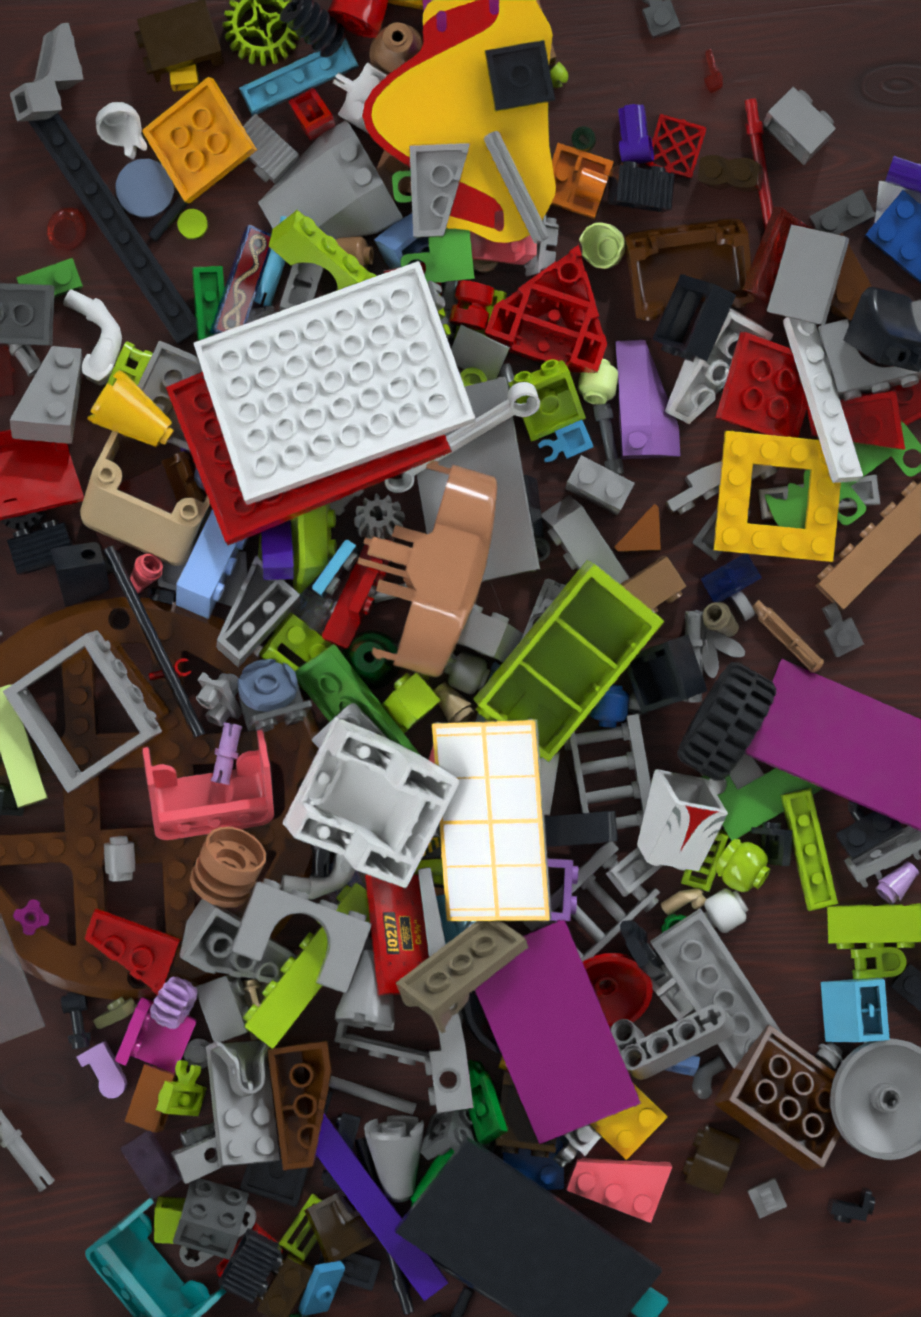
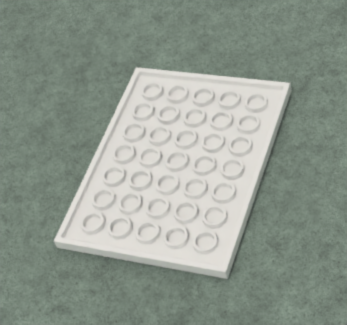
M419 261L194 342L235 473L247 505L477 422Z

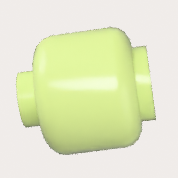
M602 359L598 373L580 372L578 391L584 400L596 405L605 404L608 400H611L615 396L617 389V369L610 365L608 360Z

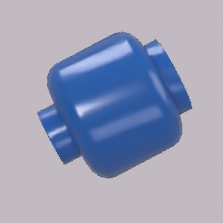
M612 684L590 711V717L599 720L598 726L615 728L617 722L627 719L629 694L622 690V685Z

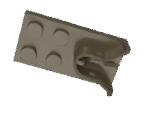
M476 921L396 982L404 1004L408 1007L419 1006L432 1016L437 1030L444 1033L450 1018L457 1014L467 1003L469 993L526 950L528 945L524 937L501 921Z

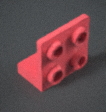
M499 210L494 215L495 229L502 231L504 229V214ZM470 231L473 260L525 265L537 255V244L533 242L530 235L519 241L499 243L490 241Z

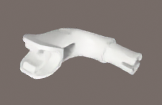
M70 289L63 304L85 315L87 320L96 323L101 328V336L91 354H87L83 360L82 373L88 380L102 386L108 381L119 356L122 342L120 327L100 299L95 298L93 300Z
M335 853L330 877L310 876L309 878L283 875L280 890L291 894L292 890L295 889L310 895L308 900H313L343 888L351 881L356 870L343 855Z

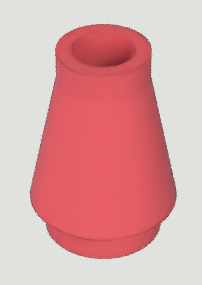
M153 554L141 555L135 561L130 580L137 594L141 593L162 575V561Z

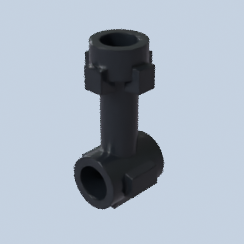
M68 992L66 993L67 995L61 996L62 1011L64 1014L70 1013L73 1034L68 1036V1041L72 1044V1049L89 1047V1040H92L91 1032H85L82 1011L88 1010L87 996Z

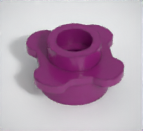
M35 899L30 900L23 909L15 910L13 915L14 919L23 926V932L26 935H33L38 927L41 925L46 926L50 920L49 915L45 914L40 907V902ZM29 915H34V920H30Z

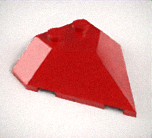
M579 245L570 250L559 261H555L520 286L516 292L505 300L503 299L494 305L484 335L509 347L508 351L521 357L542 364L552 359L557 361L563 360L570 372L598 373L607 342L602 332L598 310L587 272H585Z

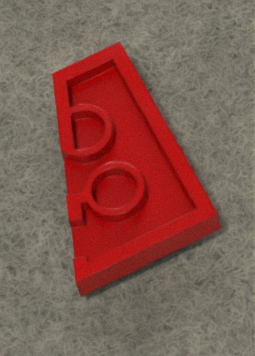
M896 391L861 396L844 401V399L840 400L854 443L905 450ZM807 405L811 436L818 437L809 405Z
M97 908L93 912L84 938L112 961L116 960L129 970V974L134 978L142 980L151 987V991L158 995V992L166 983L181 940Z

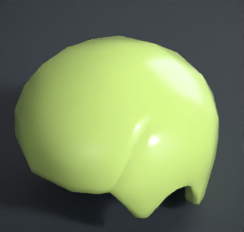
M594 223L587 226L579 238L582 245L583 258L595 268L609 269L617 265L625 254L626 244L624 236L614 225Z

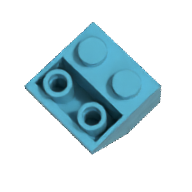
M870 978L820 982L825 1042L890 1040L884 979Z

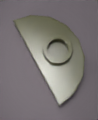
M120 997L107 1005L108 1011L92 1021L97 1029L105 1028L131 1015L137 1005L132 998L124 1001Z

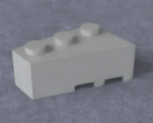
M57 346L50 348L10 418L12 438L72 444L83 375L82 349Z
M255 556L252 562V566L217 639L216 648L238 668L299 604L300 594L283 579L263 580V565L257 556Z

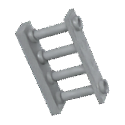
M639 714L626 716V722L621 723L619 727L575 734L574 731L564 743L565 751L571 750L582 813H589L588 804L628 797L640 799L641 810L636 811L637 814L616 818L617 830L639 826V829H641L651 787ZM623 738L624 741L629 740L631 752H626V756L580 763L577 747L579 745ZM629 767V770H635L636 781L631 782V785L585 793L582 775Z
M606 842L578 869V883L572 884V893L579 886L583 890L586 888L617 921L604 934L577 905L576 915H570L596 942L584 954L578 950L582 962L593 957L620 931L622 921L632 920L642 909L647 913L659 901L656 896L660 892L655 887L647 893L639 885L631 892L639 902L629 912L625 913L595 881L596 877L593 873L600 866L610 870L619 863L616 860L618 857L615 854L619 848L613 842ZM563 884L550 895L551 912L557 907L562 910ZM552 920L523 921L531 931L536 927L541 929L553 924Z

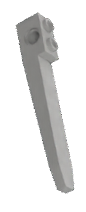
M429 867L418 869L430 957L446 944L431 868ZM459 1012L450 1018L445 1027L446 1032L441 1033L439 1031L441 1048L430 1049V1057H424L426 1075H432L434 1087L428 1088L430 1106L436 1105L437 1113L473 1108L466 1046ZM451 1071L455 1073L457 1081L453 1086L447 1087L441 1084L439 1078L443 1072Z

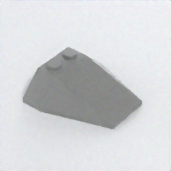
M347 120L321 134L258 202L272 228H275L280 223L281 216L288 217L296 210H299L305 217L311 218L320 230L335 240L343 237H363L377 234L403 219L385 184Z

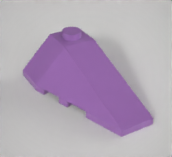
M616 341L621 458L680 457L679 426L676 418L665 412L669 400L646 341Z

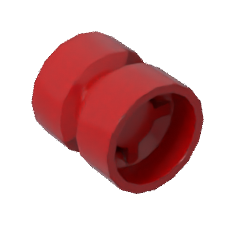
M458 280L454 295L458 302L452 305L448 322L457 326L463 325L473 330L485 331L490 315L486 308L492 305L495 289L477 282Z

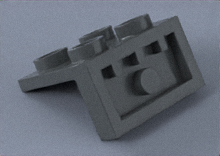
M299 686L296 697L289 705L269 712L257 711L246 706L238 696L248 731L256 729V732L257 730H263L264 733L273 730L274 725L284 721L286 726L297 724L303 721V717L307 716L306 714L312 707L311 700L303 702Z
M468 1109L436 1112L431 1115L421 1148V1154L427 1160L438 1154L444 1155L451 1148L456 1151L467 1136L480 1144ZM496 1140L487 1145H480L493 1153Z
M201 1178L191 1181L172 1243L230 1260L239 1237L249 1193Z

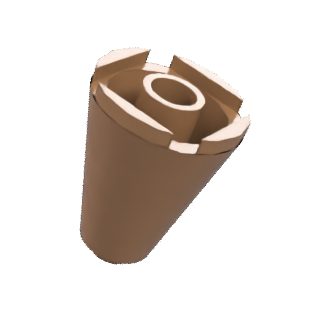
M393 23L383 28L371 43V64L390 74L421 50L423 45L422 34L415 28L403 23Z

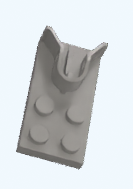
M262 1041L223 1044L221 1042H214L206 1046L219 1167L280 1160L268 1060L269 1047Z

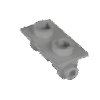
M544 216L542 221L549 237L537 243V255L524 265L526 268L525 277L537 275L555 262L556 252L546 250V246H557L559 225L556 224L557 219Z

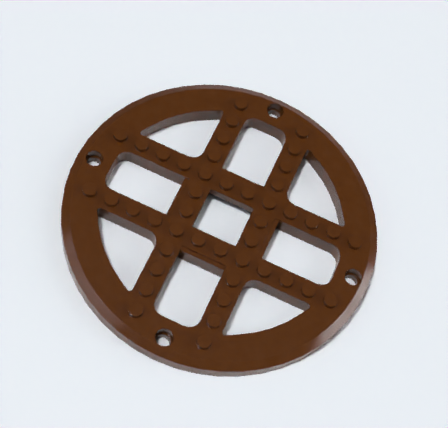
M126 597L93 600L66 607L29 624L0 644V688L10 684L13 685L85 634L96 630L101 634L104 641L108 640L109 643L117 641L120 644L140 643L146 645L151 653L152 672L161 669ZM139 597L172 666L177 660L183 658L185 652H189L218 668L221 672L234 674L240 678L242 670L247 665L257 660H263L259 656L263 647L259 645L238 668L216 648L218 636L225 623L224 620L214 615H211L209 619L177 606L176 602L172 605L151 600L150 598ZM118 612H125L130 618L128 626L123 629L117 628L113 622L114 616ZM86 647L62 663L65 732L60 740L81 772L140 734V732L98 734L95 661ZM182 662L177 667L179 672L184 673V662ZM165 677L153 680V689L170 711L169 715L157 721L163 732L108 769L145 767L142 748L148 747L151 766L159 764L171 766L175 769L177 778L195 776V765L216 763L217 755L214 753L216 748L219 749L222 733L203 734L194 738ZM178 677L185 690L184 677ZM300 691L303 702H305L306 700L302 692ZM311 709L306 714L307 716L303 717L302 722L286 726L284 721L274 725L273 730L264 732L268 759L279 764L283 771L285 807L281 816L273 819L268 824L241 829L253 835L262 844L264 850L276 851V856L261 883H263L264 879H268L281 884L283 875L309 878L311 874L313 849H310V843L294 838L282 824L319 751V748L311 740L320 732ZM256 731L240 732L236 753H239L238 757L246 751L259 750ZM31 744L39 772L54 773L37 744ZM0 752V776L7 775V771ZM98 775L80 788L69 793L63 787L65 832L0 835V865L59 862L67 865L73 874L76 945L42 926L38 927L33 935L24 934L23 926L13 917L15 910L21 908L13 901L0 883V954L17 967L56 987L86 996L117 1000L120 997L124 1000L130 998L141 1000L142 997L146 999L157 997L151 991V987L147 984L137 985L133 981L132 975L129 974V970L116 960L112 961L84 939L94 910L97 908L108 913L104 844L110 842V837L127 836L128 841L134 842L135 864L162 862L166 934L181 939L166 982L172 977H179L192 983V986L197 987L226 975L219 972H204L180 957L187 920L197 907L196 892L190 883V873L209 834L162 840L155 835L154 827L102 830ZM249 899L235 913V915L240 917L241 919L243 918ZM289 914L277 922L270 935L272 939L281 932L294 914Z

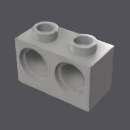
M305 262L293 264L280 303V311L313 300L324 267Z

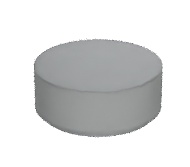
M737 591L730 596L733 605L744 621L754 616L755 612L742 591Z

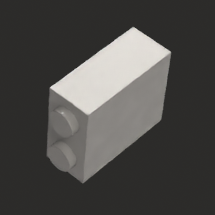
M581 455L567 481L565 489L617 516L635 483Z

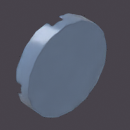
M137 159L127 164L119 173L116 181V196L121 206L130 215L141 219L163 214L172 204L175 195L174 183L163 165L152 159Z
M274 659L257 660L247 665L242 670V675L237 681L240 699L246 706L257 711L269 712L289 705L296 697L298 689L294 670L284 662L283 665L276 663Z

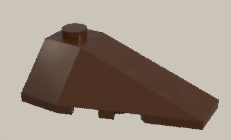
M328 1041L268 1049L283 1170L314 1166L332 1072Z

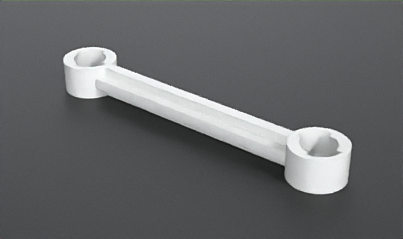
M520 382L513 385L507 393L506 401L476 418V423L462 427L446 436L452 450L451 453L514 415L519 417L533 415L540 406L536 388L528 382ZM521 396H530L524 404L514 403ZM449 454L444 455V456H442V457H439V458L435 459L434 461H437V462H438L439 460L443 459L444 457L448 456ZM427 463L406 471L401 479L389 478L384 480L387 489L395 493L407 491L414 484V476L425 470Z

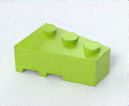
M417 672L412 677L409 673H406L394 684L395 691L381 705L402 732L406 733L439 704L440 699Z

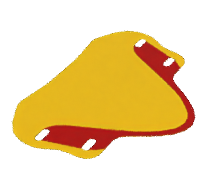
M433 0L429 2L423 12V45L421 50L413 58L392 71L372 89L365 101L362 113L365 128L373 140L385 151L409 167L410 146L470 143L446 228L469 230L490 241L499 243L519 241L530 234L484 141L486 135L494 131L500 133L542 220L551 205L556 191L549 148L548 102L495 112L485 58V50L545 40L548 62L550 63L552 29L536 0H499V12L495 15L490 12L489 0ZM439 11L446 13L447 27L443 32L437 29V13ZM499 210L504 214V229L502 231L495 229L494 215Z

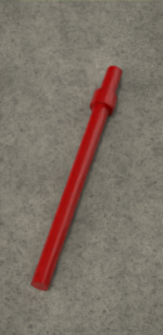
M753 98L745 100L748 121L745 127L747 137H750L753 159L764 168L762 186L758 191L771 275L776 276L781 263V255L762 135L764 134L763 121L759 120L757 101Z

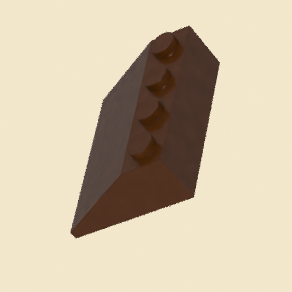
M767 1025L728 1076L713 1104L806 1171L824 1167L841 1135L835 1125L830 1102L831 1088L836 1072L773 1026Z

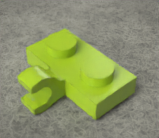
M179 1060L175 1066L178 1082H164L163 1088L158 1095L159 1101L156 1110L165 1114L199 1116L207 1090L206 1087L195 1084L200 1075L201 1066L191 1065L190 1071L187 1073L188 1061Z

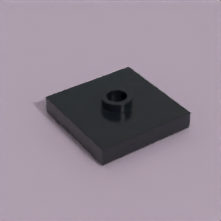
M545 40L485 50L495 112L555 101Z

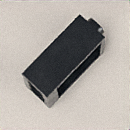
M680 274L652 340L662 344L660 350L673 356H679L690 362H694L695 358L707 361L736 295L715 284ZM701 297L705 298V301L693 325V328L686 341V344H683L682 340L686 334V331L701 300Z

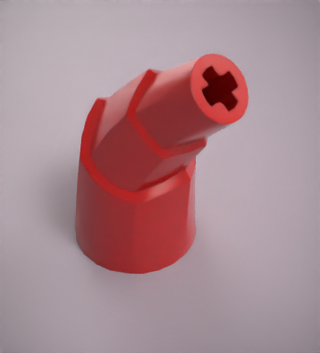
M332 0L327 12L329 16H333L337 20V23L345 27L346 31L366 38H375L380 32L389 0Z

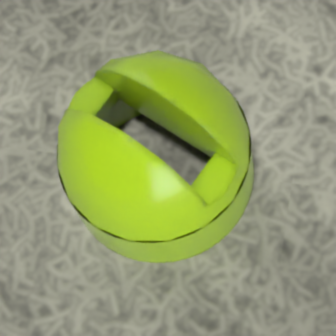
M558 62L550 69L553 88H560L563 86V83L568 81L566 68Z

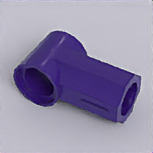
M630 104L618 109L622 140L619 141V149L622 162L630 161L638 164L654 162V151L651 137L648 135L645 107L643 105Z
M894 156L885 182L918 192L921 195V165Z

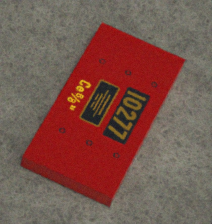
M413 874L407 888L371 875H365L370 924H372L371 934L378 995H400L396 982L429 958L419 874Z

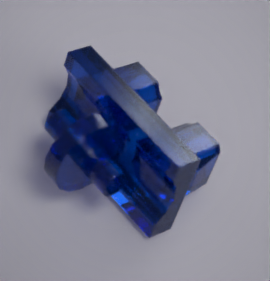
M743 554L700 580L713 603H718L762 577L754 566L749 554Z

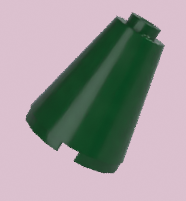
M367 630L356 634L349 649H344L342 655L366 686L373 690L382 688L393 681L400 667L394 665L395 661L383 657L381 660L375 658L372 663H367L364 660V655L369 651L372 652L373 648L397 655L398 646L387 634L376 630Z

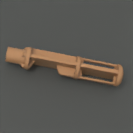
M760 600L752 606L754 612L758 615L759 622L810 673L817 672L823 666V659L772 608H767Z

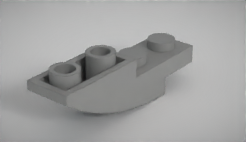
M722 461L701 468L686 476L685 481L689 489L665 503L669 512L672 514L678 511L681 515L695 507L693 501L699 497L704 496L705 500L719 493L718 486L720 484ZM753 464L751 481L761 476L762 480H765L777 473L778 470L774 466Z

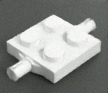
M366 63L360 76L354 81L338 72L336 79L333 80V84L347 91L346 101L338 115L369 134L365 128L362 116L364 104L372 89L389 74L370 63Z

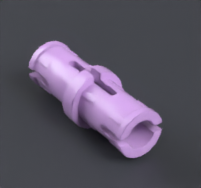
M223 723L219 749L216 748L214 753L217 755L211 778L212 782L230 785L229 781L234 759H237L239 753H236L243 726Z

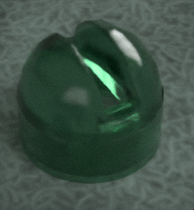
M581 126L573 132L571 140L576 149L588 152L596 144V135L591 128ZM581 135L590 142L588 145L579 140Z

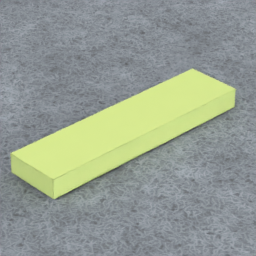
M10 684L0 688V752L17 806L21 808L48 799L26 728L3 693L5 689L11 686Z

